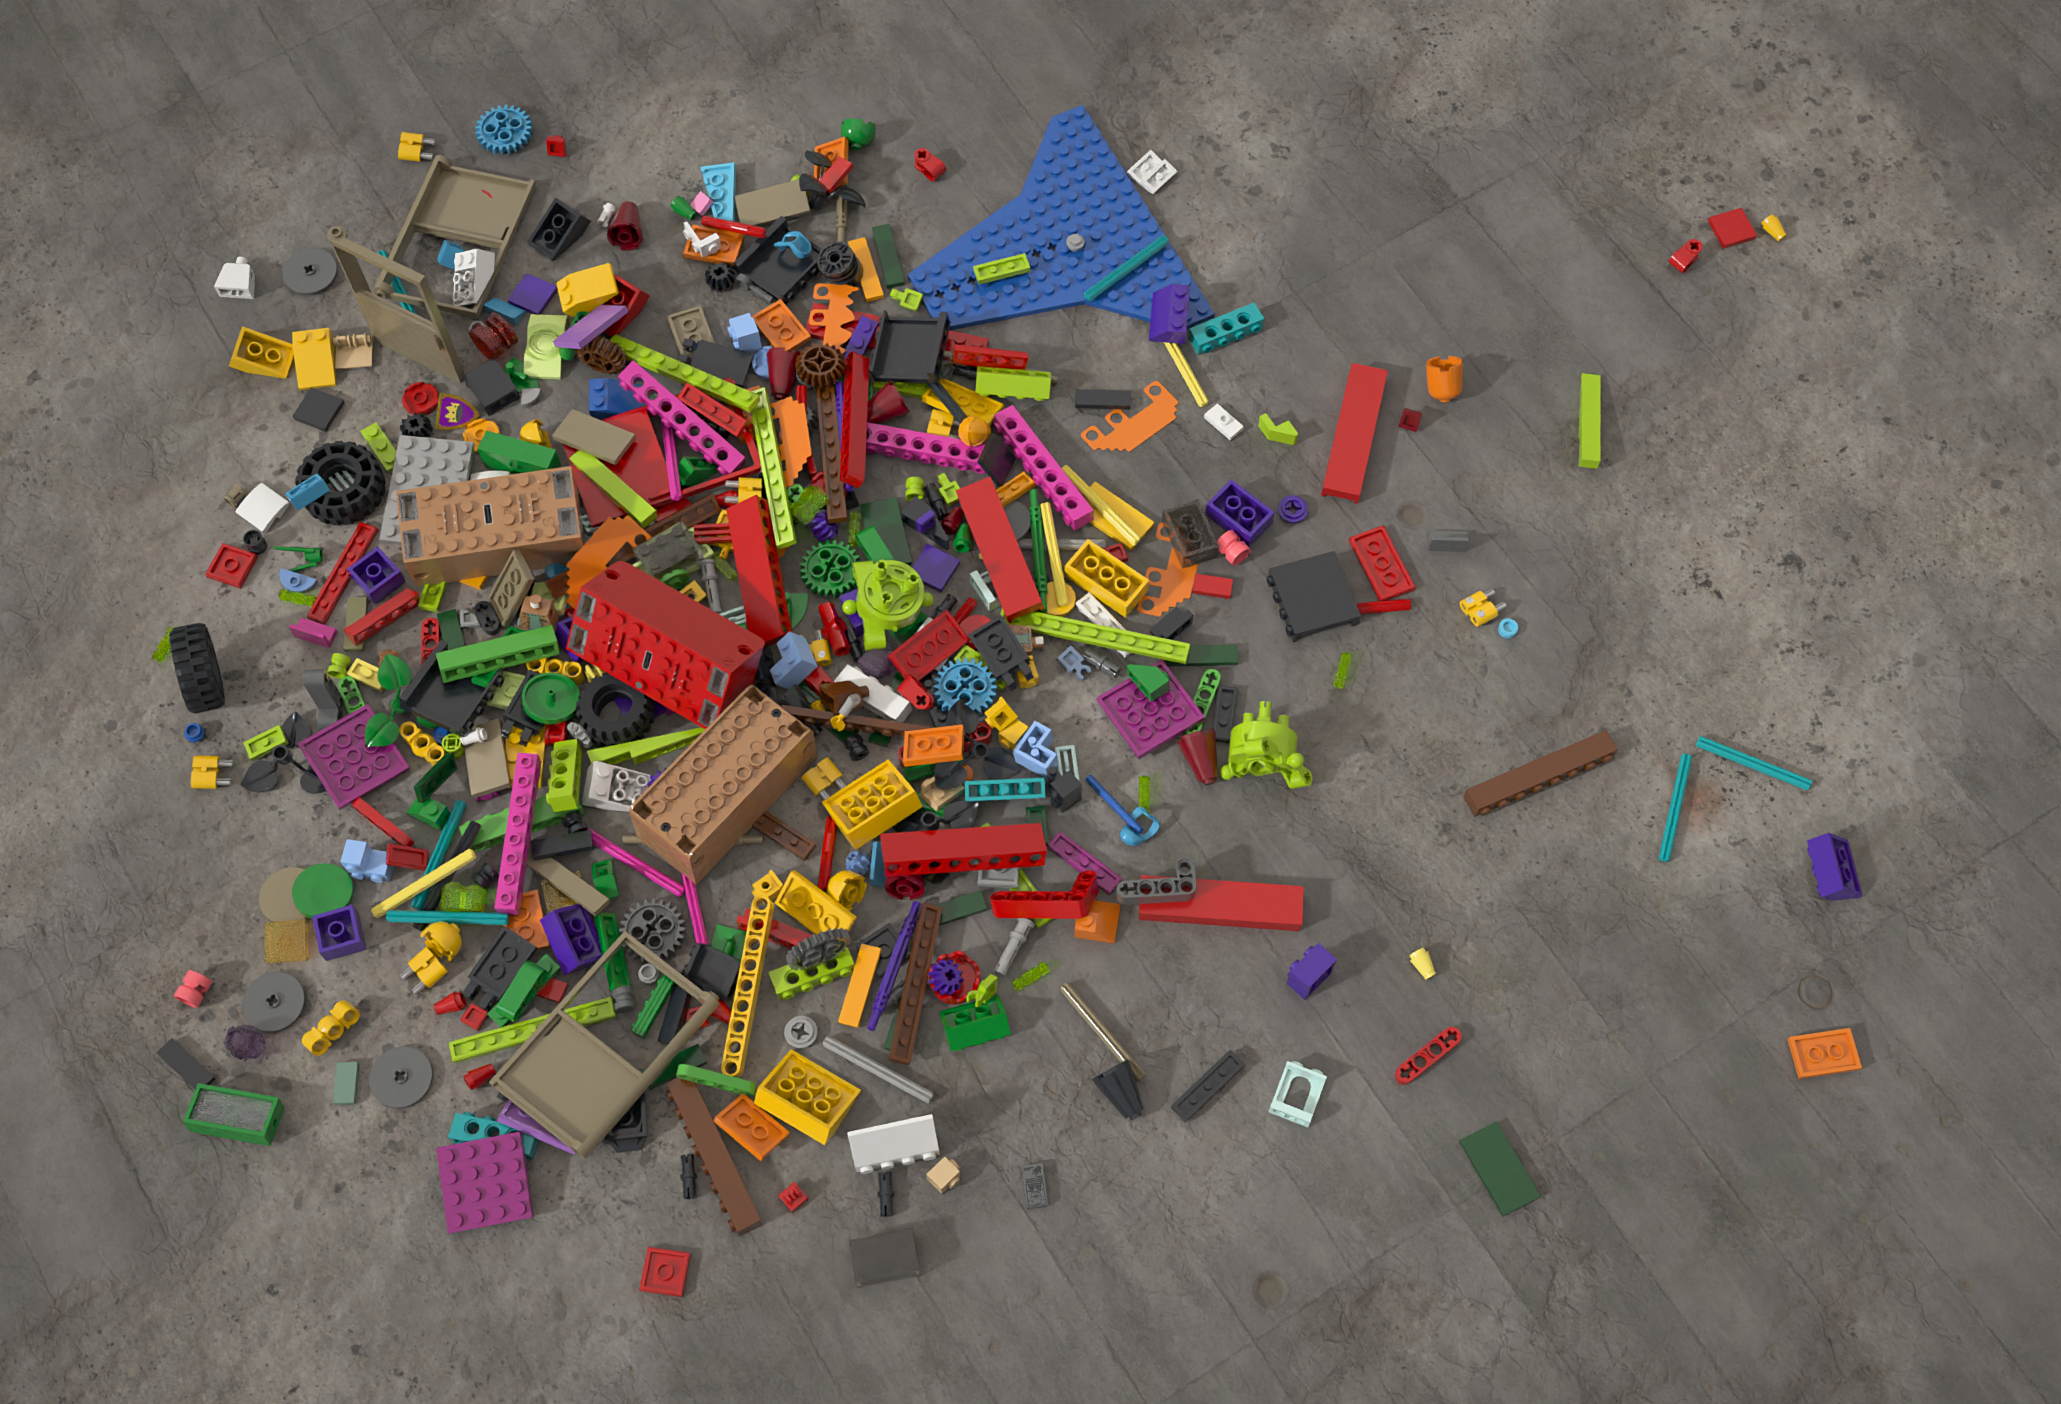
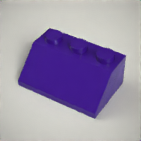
M1171 284L1153 292L1149 341L1185 344L1190 285Z
M1831 833L1807 840V851L1812 859V871L1817 878V891L1819 895L1831 901L1863 897L1849 841Z
M574 904L555 909L540 919L564 975L583 970L595 964L602 957L598 932L589 912L581 905Z

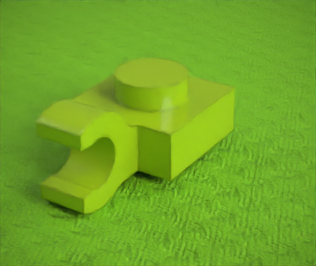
M908 288L905 289L904 293L892 289L890 293L892 299L901 301L899 304L901 307L914 312H918L924 296Z
M945 473L938 475V483L941 486L939 493L949 507L959 501L955 490L960 489L956 481L950 483Z
M990 974L985 980H982L978 985L977 991H970L967 994L966 1002L969 1003L975 999L976 1007L981 1006L982 1002L986 1003L997 992L998 977Z

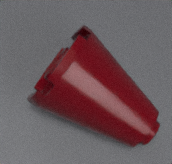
M630 201L621 204L607 230L608 241L612 246L620 247V250L631 251L637 249L643 240L638 206Z
M783 347L768 349L766 356L771 396L775 400L780 401L790 397L797 378L795 364L797 356L800 355V352L791 349V352H787Z
M889 381L868 402V423L880 424L910 413L892 381Z
M1207 729L1208 733L1204 734L1202 730L1182 736V740L1177 739L1178 746L1198 782L1203 783L1204 786L1215 783V779L1218 778L1216 733L1214 729Z
M916 862L909 865L911 869L920 867ZM892 864L890 870H897L900 866ZM923 874L887 877L884 884L886 893L899 900H903V897H910V900L918 899L924 894L925 890Z

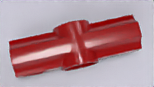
M822 603L818 607V612L824 626L821 630L822 635L830 642L835 656H845L850 652V646L845 635L847 626L838 617L834 603Z

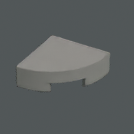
M540 388L522 389V408L530 407L532 403L540 398L542 392Z
M460 609L461 629L481 628L476 615L468 610Z

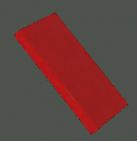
M1384 525L1349 537L1348 541L1379 601L1391 600L1415 591L1416 587Z
M946 609L887 657L905 679L911 674L920 681L970 641V638Z

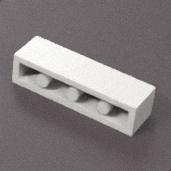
M847 664L834 681L849 680L859 687L866 685L869 689V697L862 698V706L885 720L903 723L912 711L909 700L902 695L896 694L890 686L881 685L875 677L866 676L856 666L853 668Z

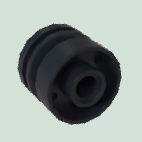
M833 242L824 247L818 255V267L830 284L854 287L863 276L862 263L848 244Z

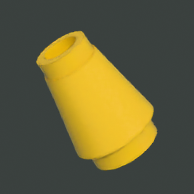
M1772 214L1762 221L1763 229L1778 242L1787 236L1778 216L1775 217Z

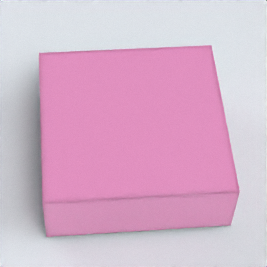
M700 191L690 205L703 216L713 204V201Z

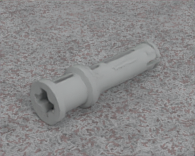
M705 559L699 562V568L702 570L701 581L706 586L709 608L720 614L723 612L717 588L719 577L714 567L716 562L713 559Z
M1018 918L1014 931L1010 932L1011 939L994 969V973L1001 977L1006 976L1022 944L1026 943V937L1030 929L1035 926L1027 918Z

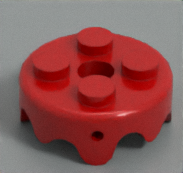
M963 951L942 954L935 964L940 960H952L953 965L959 964L958 971H964L960 975L964 981L960 983L961 988L951 995L947 993L940 995L939 990L934 991V983L930 984L931 990L939 1000L947 1004L965 1003L967 1001V994L970 991L978 990V985L981 981L979 967Z

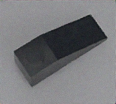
M914 496L901 511L902 522L918 531L916 520L932 509L924 499H918ZM936 518V524L922 533V535L948 550L949 538Z

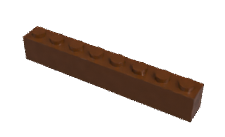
M1607 730L1468 788L1463 797L1474 817L1478 815L1485 816L1491 813L1492 809L1497 807L1499 809L1504 808L1513 800H1523L1527 797V794L1532 792L1535 794L1539 793L1548 785H1558L1567 777L1572 779L1578 776L1581 771H1591L1602 762L1604 764L1611 762L1615 759L1618 748Z
M679 1077L667 1082L669 1090L666 1093L670 1101H675L678 1106L674 1110L679 1120L684 1119L687 1125L683 1129L688 1139L693 1138L695 1142L692 1148L696 1156H701L704 1161L701 1167L705 1175L710 1174L713 1180L710 1186L714 1194L719 1193L722 1199L719 1201V1205L723 1213L728 1212L731 1218L728 1220V1224L732 1232L737 1231L739 1236H742L763 1225L695 1082Z

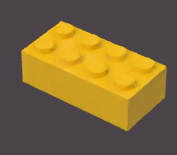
M1089 539L1086 540L1065 565L1064 577L1088 593L1090 592L1095 598L1125 618L1149 590V580Z

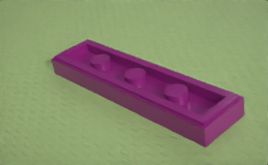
M1061 831L1047 845V848L1081 873L1086 870L1095 871L1098 887L1109 896L1122 881L1120 876Z

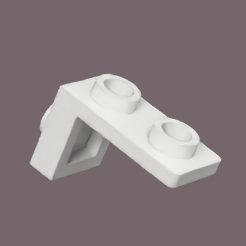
M684 222L685 230H683L686 239L692 241L695 252H699L703 258L716 253L722 248L717 233L700 241L688 222Z

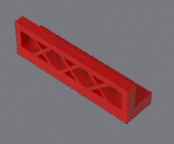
M953 345L952 364L1025 370L1027 366L1028 354L1026 352Z
M686 383L677 399L738 438L745 427L751 429L753 424L689 383Z
M408 587L344 629L345 634L355 646L359 645L416 608L420 601L419 594L416 590L412 592Z
M748 908L743 917L739 915L736 919L738 928L746 932L751 912ZM772 919L768 941L793 950L792 947L798 946V942H802L805 938L812 937V935ZM757 922L755 925V930L762 929L764 926V922Z

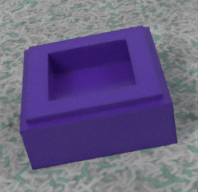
M929 510L916 520L917 530L921 534L936 524L935 513L932 510Z

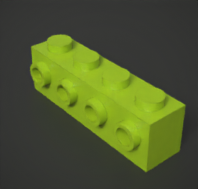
M977 366L975 393H979L981 396H989L991 394L1001 398L1015 396L1018 399H1026L1028 397L1044 401L1049 399L1051 372Z

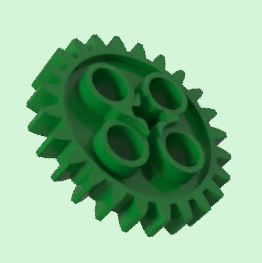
M826 540V545L819 542L818 548L812 545L813 551H806L808 557H802L804 562L800 563L802 582L806 584L807 589L811 588L812 593L818 591L819 597L825 593L826 598L830 594L836 598V593L843 595L844 590L850 592V586L856 587V580L853 576V562H859L860 556L856 555L855 549L851 550L850 545L844 547L843 541L839 545H837L836 540L832 544ZM817 572H822L821 575H815ZM835 578L840 579L839 581H832Z

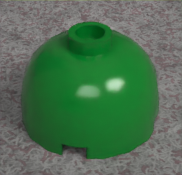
M854 118L845 119L844 123L841 122V136L848 139V145L852 149L861 150L862 147H867L874 140L876 125L868 121V124L863 123V119Z

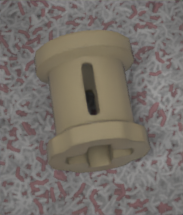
M235 483L233 489L227 495H224L222 499L235 509L237 503L243 497H246L248 493Z

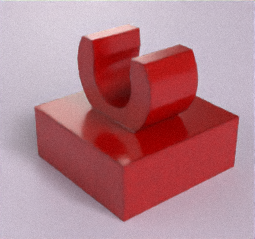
M560 135L547 137V154L565 157L567 154L565 138Z
M795 1182L778 1195L779 1199L792 1213L808 1200L806 1194Z

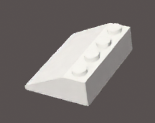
M932 1114L847 1132L856 1172H861V1174L871 1173L873 1169L881 1167L883 1170L890 1169L899 1163L903 1165L913 1164L918 1159L932 1160L936 1158V1155H940Z

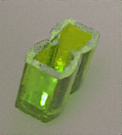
M808 486L801 493L799 500L790 506L792 519L796 523L804 525L810 523L814 519L817 510L827 503L829 495L820 487Z
M449 882L442 888L440 911L485 912L486 890L478 885L465 887L459 882Z

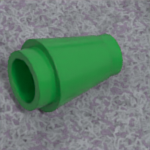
M677 196L671 202L670 207L673 212L690 221L697 216V212L684 197Z
M967 524L959 526L953 542L954 549L959 553H966L972 547L971 530Z

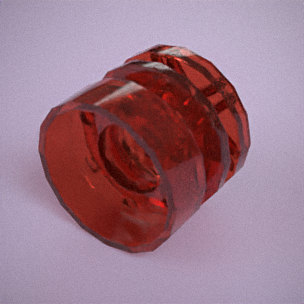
M496 312L490 313L489 318L483 319L485 326L477 324L469 331V336L473 343L490 360L493 358L497 360L504 354L502 347L510 349L512 345L518 342V337L512 327Z

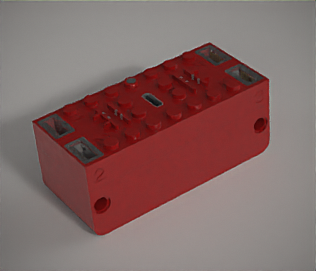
M618 561L581 586L566 649L706 729L748 686L753 684L765 642L759 636L627 562Z

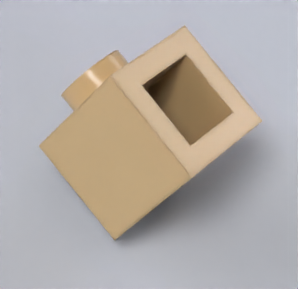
M944 1157L926 1174L927 1180L943 1194L948 1188H954L960 1181V1167L953 1159L948 1160Z

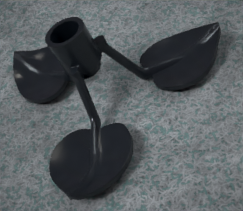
M809 150L805 152V157L809 162L821 167L818 180L806 173L801 174L799 178L801 192H813L809 200V205L812 208L821 210L824 202L828 203L835 194H839L841 198L849 202L861 205L864 208L866 207L862 196L856 190L847 186H840L839 189H836L827 197V188L819 180L824 174L825 167L830 168L833 164L822 153Z
M962 700L955 702L948 711L946 726L963 724L965 729L964 738L971 742L972 745L968 750L969 756L959 763L958 761L936 763L934 769L936 787L953 789L960 786L967 777V771L961 766L972 759L984 758L987 761L984 765V771L993 780H1003L1020 771L1018 764L1008 751L1000 747H994L989 750L985 743H977V740H973L966 735L976 730L978 718L975 712L964 704Z
M296 711L282 725L289 744L278 745L273 749L274 768L266 760L256 761L248 768L240 784L245 789L253 792H267L273 789L279 781V777L275 773L278 769V763L281 765L292 763L304 772L300 779V784L306 792L318 794L326 791L311 765L308 766V769H305L293 760V755L289 751V749H294L295 745L298 746L299 742L312 735L310 725Z
M963 800L949 804L943 811L946 820L942 819L941 816L937 817L932 811H927L923 814L921 809H918L892 827L897 833L917 831V827L922 828V826L926 831L938 830L939 822L944 824L950 823L952 829L971 828L976 820L978 802ZM933 861L929 866L936 868L940 866V863ZM950 872L923 874V877L932 884H939L949 876Z

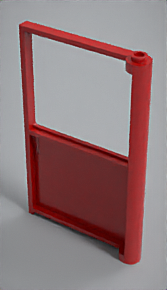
M729 377L722 379L736 385L734 379L730 380ZM644 405L601 420L634 433L636 439L616 465L600 458L597 459L655 509L676 500L671 499L667 465L649 419L655 416L647 409L648 406ZM666 405L662 408L664 412H668L672 409L670 405ZM732 405L734 412L745 419L742 409ZM745 427L742 433L754 465L681 490L682 498L680 500L725 485L726 480L736 481L739 480V477L745 478L762 472L760 456L749 428ZM563 444L592 528L600 527L608 517L615 520L617 517L624 519L626 516H629L622 508H618L569 460L579 450Z

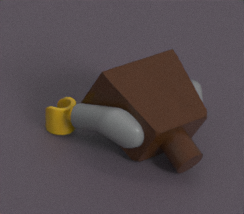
M849 680L820 684V700L813 702L811 706L814 710L825 711L823 707L825 706L834 714H839V716L831 718V725L834 729L837 728L838 731H841L845 728L844 717L847 718L851 710L862 707V698L869 697V689L866 685L859 687Z

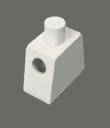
M237 257L236 264H224L214 285L220 297L254 299L255 274L251 266L247 264L248 260L246 258Z

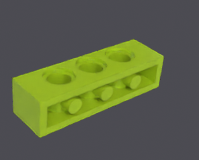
M578 739L554 742V750L551 751L552 765L549 766L551 778L548 779L549 793L546 794V799L554 812L578 809L583 757Z
M845 948L846 951L840 952V955L833 958V960H828L825 964L820 963L817 967L814 965L810 969L795 970L791 969L789 965H785L768 972L778 999L788 1000L801 991L809 992L814 989V986L819 984L826 985L831 983L834 978L851 975L855 965L849 949ZM831 962L837 963V966L833 969L827 967ZM811 970L818 971L815 976L808 975ZM793 977L799 979L795 984L789 983V980Z

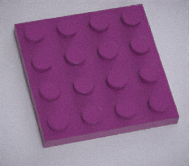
M1163 660L1151 666L1158 667L1161 672L1165 671L1168 674L1170 690L1153 702H1150L1130 678L1096 698L1100 707L1138 760L1205 721V716Z
M368 704L297 744L339 810L353 803L358 797L362 798L410 770L394 743L387 746H366V725L369 719L375 715Z
M522 1132L436 1148L448 1234L534 1217Z

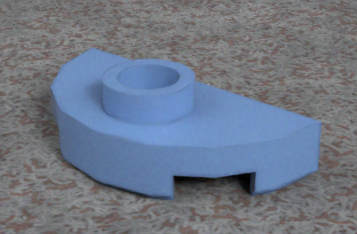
M772 346L763 347L757 354H754L752 359L754 372L757 376L769 380L766 354Z
M283 568L280 569V581L292 593L301 594L309 589H313L318 583L317 579Z

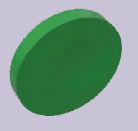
M553 672L542 673L531 678L524 686L522 705L525 712L535 721L544 724H559L569 720L577 712L576 702L580 701L578 698L580 692L573 680L567 676Z
M325 863L313 865L302 871L292 887V897L296 908L301 914L311 919L314 915L349 906L354 893L353 884L348 873L339 866Z

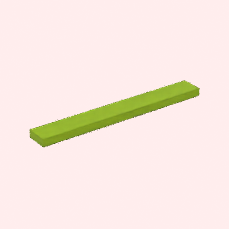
M612 997L565 1009V1012L583 1027L617 1018ZM550 1014L449 1042L452 1062L458 1063L522 1045Z

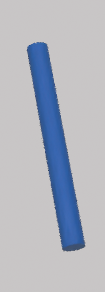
M1092 775L1086 777L1085 780L1137 834H1140L1143 828Z

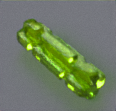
M856 510L851 511L849 516L848 535L850 536H848V544L853 547L859 545L855 534L860 532L859 521L861 513Z
M712 550L714 554L710 559L715 560V566L722 574L725 573L724 576L728 580H733L737 576L736 571L733 568L730 569L731 566L727 561L719 557L720 554L717 550Z
M281 589L278 595L282 601L289 600L292 603L307 604L306 606L311 607L316 600V597L313 595L306 596L304 593L289 592V590Z
M168 627L165 632L167 635L162 637L156 648L158 650H155L152 654L153 660L161 663L165 658L164 654H167L170 649L169 633L174 627Z
M1343 652L1333 684L1336 688L1342 689L1344 687L1352 658L1351 653Z
M1140 776L1138 807H1143L1149 813L1150 778L1149 776Z
M1043 961L1037 967H1033L1022 974L1021 978L1017 977L1012 981L1014 989L1019 991L1024 988V985L1027 986L1040 978L1041 974L1045 975L1049 972V966Z

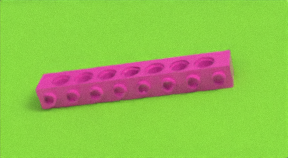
M634 360L618 376L619 385L625 391L630 390L634 394L633 397L639 403L644 402L648 406L647 409L654 416L658 414L662 418L661 421L668 428L670 426L676 430L675 434L679 438L688 440L690 442L689 446L694 451L703 453V458L708 463H714L718 466L717 470L723 476L738 471L746 463L745 457ZM637 381L644 382L642 387L634 386ZM651 393L658 395L654 400L648 398ZM666 405H670L672 407V409L668 412H664L662 410V408ZM680 417L686 419L683 424H678L676 420ZM694 429L700 431L697 436L690 435V432ZM708 441L714 443L711 448H705L704 444ZM720 454L728 455L726 460L718 459Z
M1011 405L995 414L993 423L995 431L1002 434L1005 444L1011 446L1015 457L1023 462L1024 469L1033 475V480L1037 486L1040 485L1042 487L1045 497L1052 500L1055 510L1061 512L1065 523L1068 526L1071 525L1075 531L1093 521L1094 516L1091 506L1015 407Z
M867 422L866 437L868 438L866 439V452L870 454L878 453L884 454L887 457H900L908 461L916 460L925 464L932 463L942 467H954L962 471L970 470L979 474L986 473L977 463L985 446L983 443L972 447L966 445L961 439Z
M517 753L494 907L498 913H507L508 915L515 916L520 914L542 763L538 754Z

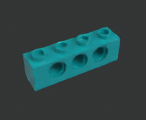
M1255 302L1190 328L1188 339L1198 355L1209 353L1213 349L1220 346L1224 347L1232 341L1241 340L1249 334L1258 333L1263 329L1264 317Z
M1045 778L965 781V801L1046 798Z
M463 1112V1114L455 1113L448 1138L452 1143L459 1144L489 1138L492 1132L496 1130L500 1131L498 1136L521 1131L496 1122V1119L483 1116L482 1119L475 1117L473 1113ZM479 1126L477 1133L470 1134L473 1127ZM522 1132L525 1158L533 1160L539 1139Z

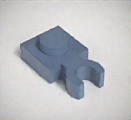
M1071 645L1057 658V661L1069 673L1074 670L1077 678L1081 681L1084 679V676L1081 674L1082 670L1088 674L1091 673L1089 666L1081 664L1084 658Z

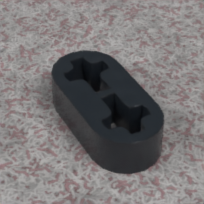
M487 601L478 602L475 605L474 611L484 632L487 635H496L499 633L501 625L492 606ZM485 608L488 615L484 616L481 609ZM490 620L494 625V628L492 629L488 625V621Z

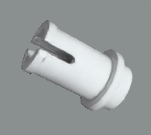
M610 203L603 205V211L597 220L599 225L603 222L601 225L603 227L608 226L612 215L616 213V207Z
M478 727L475 731L467 732L464 737H460L461 743L464 746L475 742L483 743L484 740H487V732L484 728Z

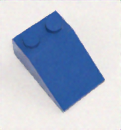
M610 378L589 379V413L591 417L602 420L646 404L644 402L639 403L633 397L634 394L630 390L625 391L619 385V380ZM634 384V386L638 388L643 386L640 384Z

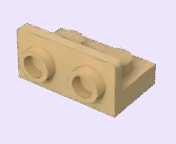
M932 777L922 783L920 798L934 810L938 811L962 794L965 786L961 784L953 789H941L936 787L935 777Z

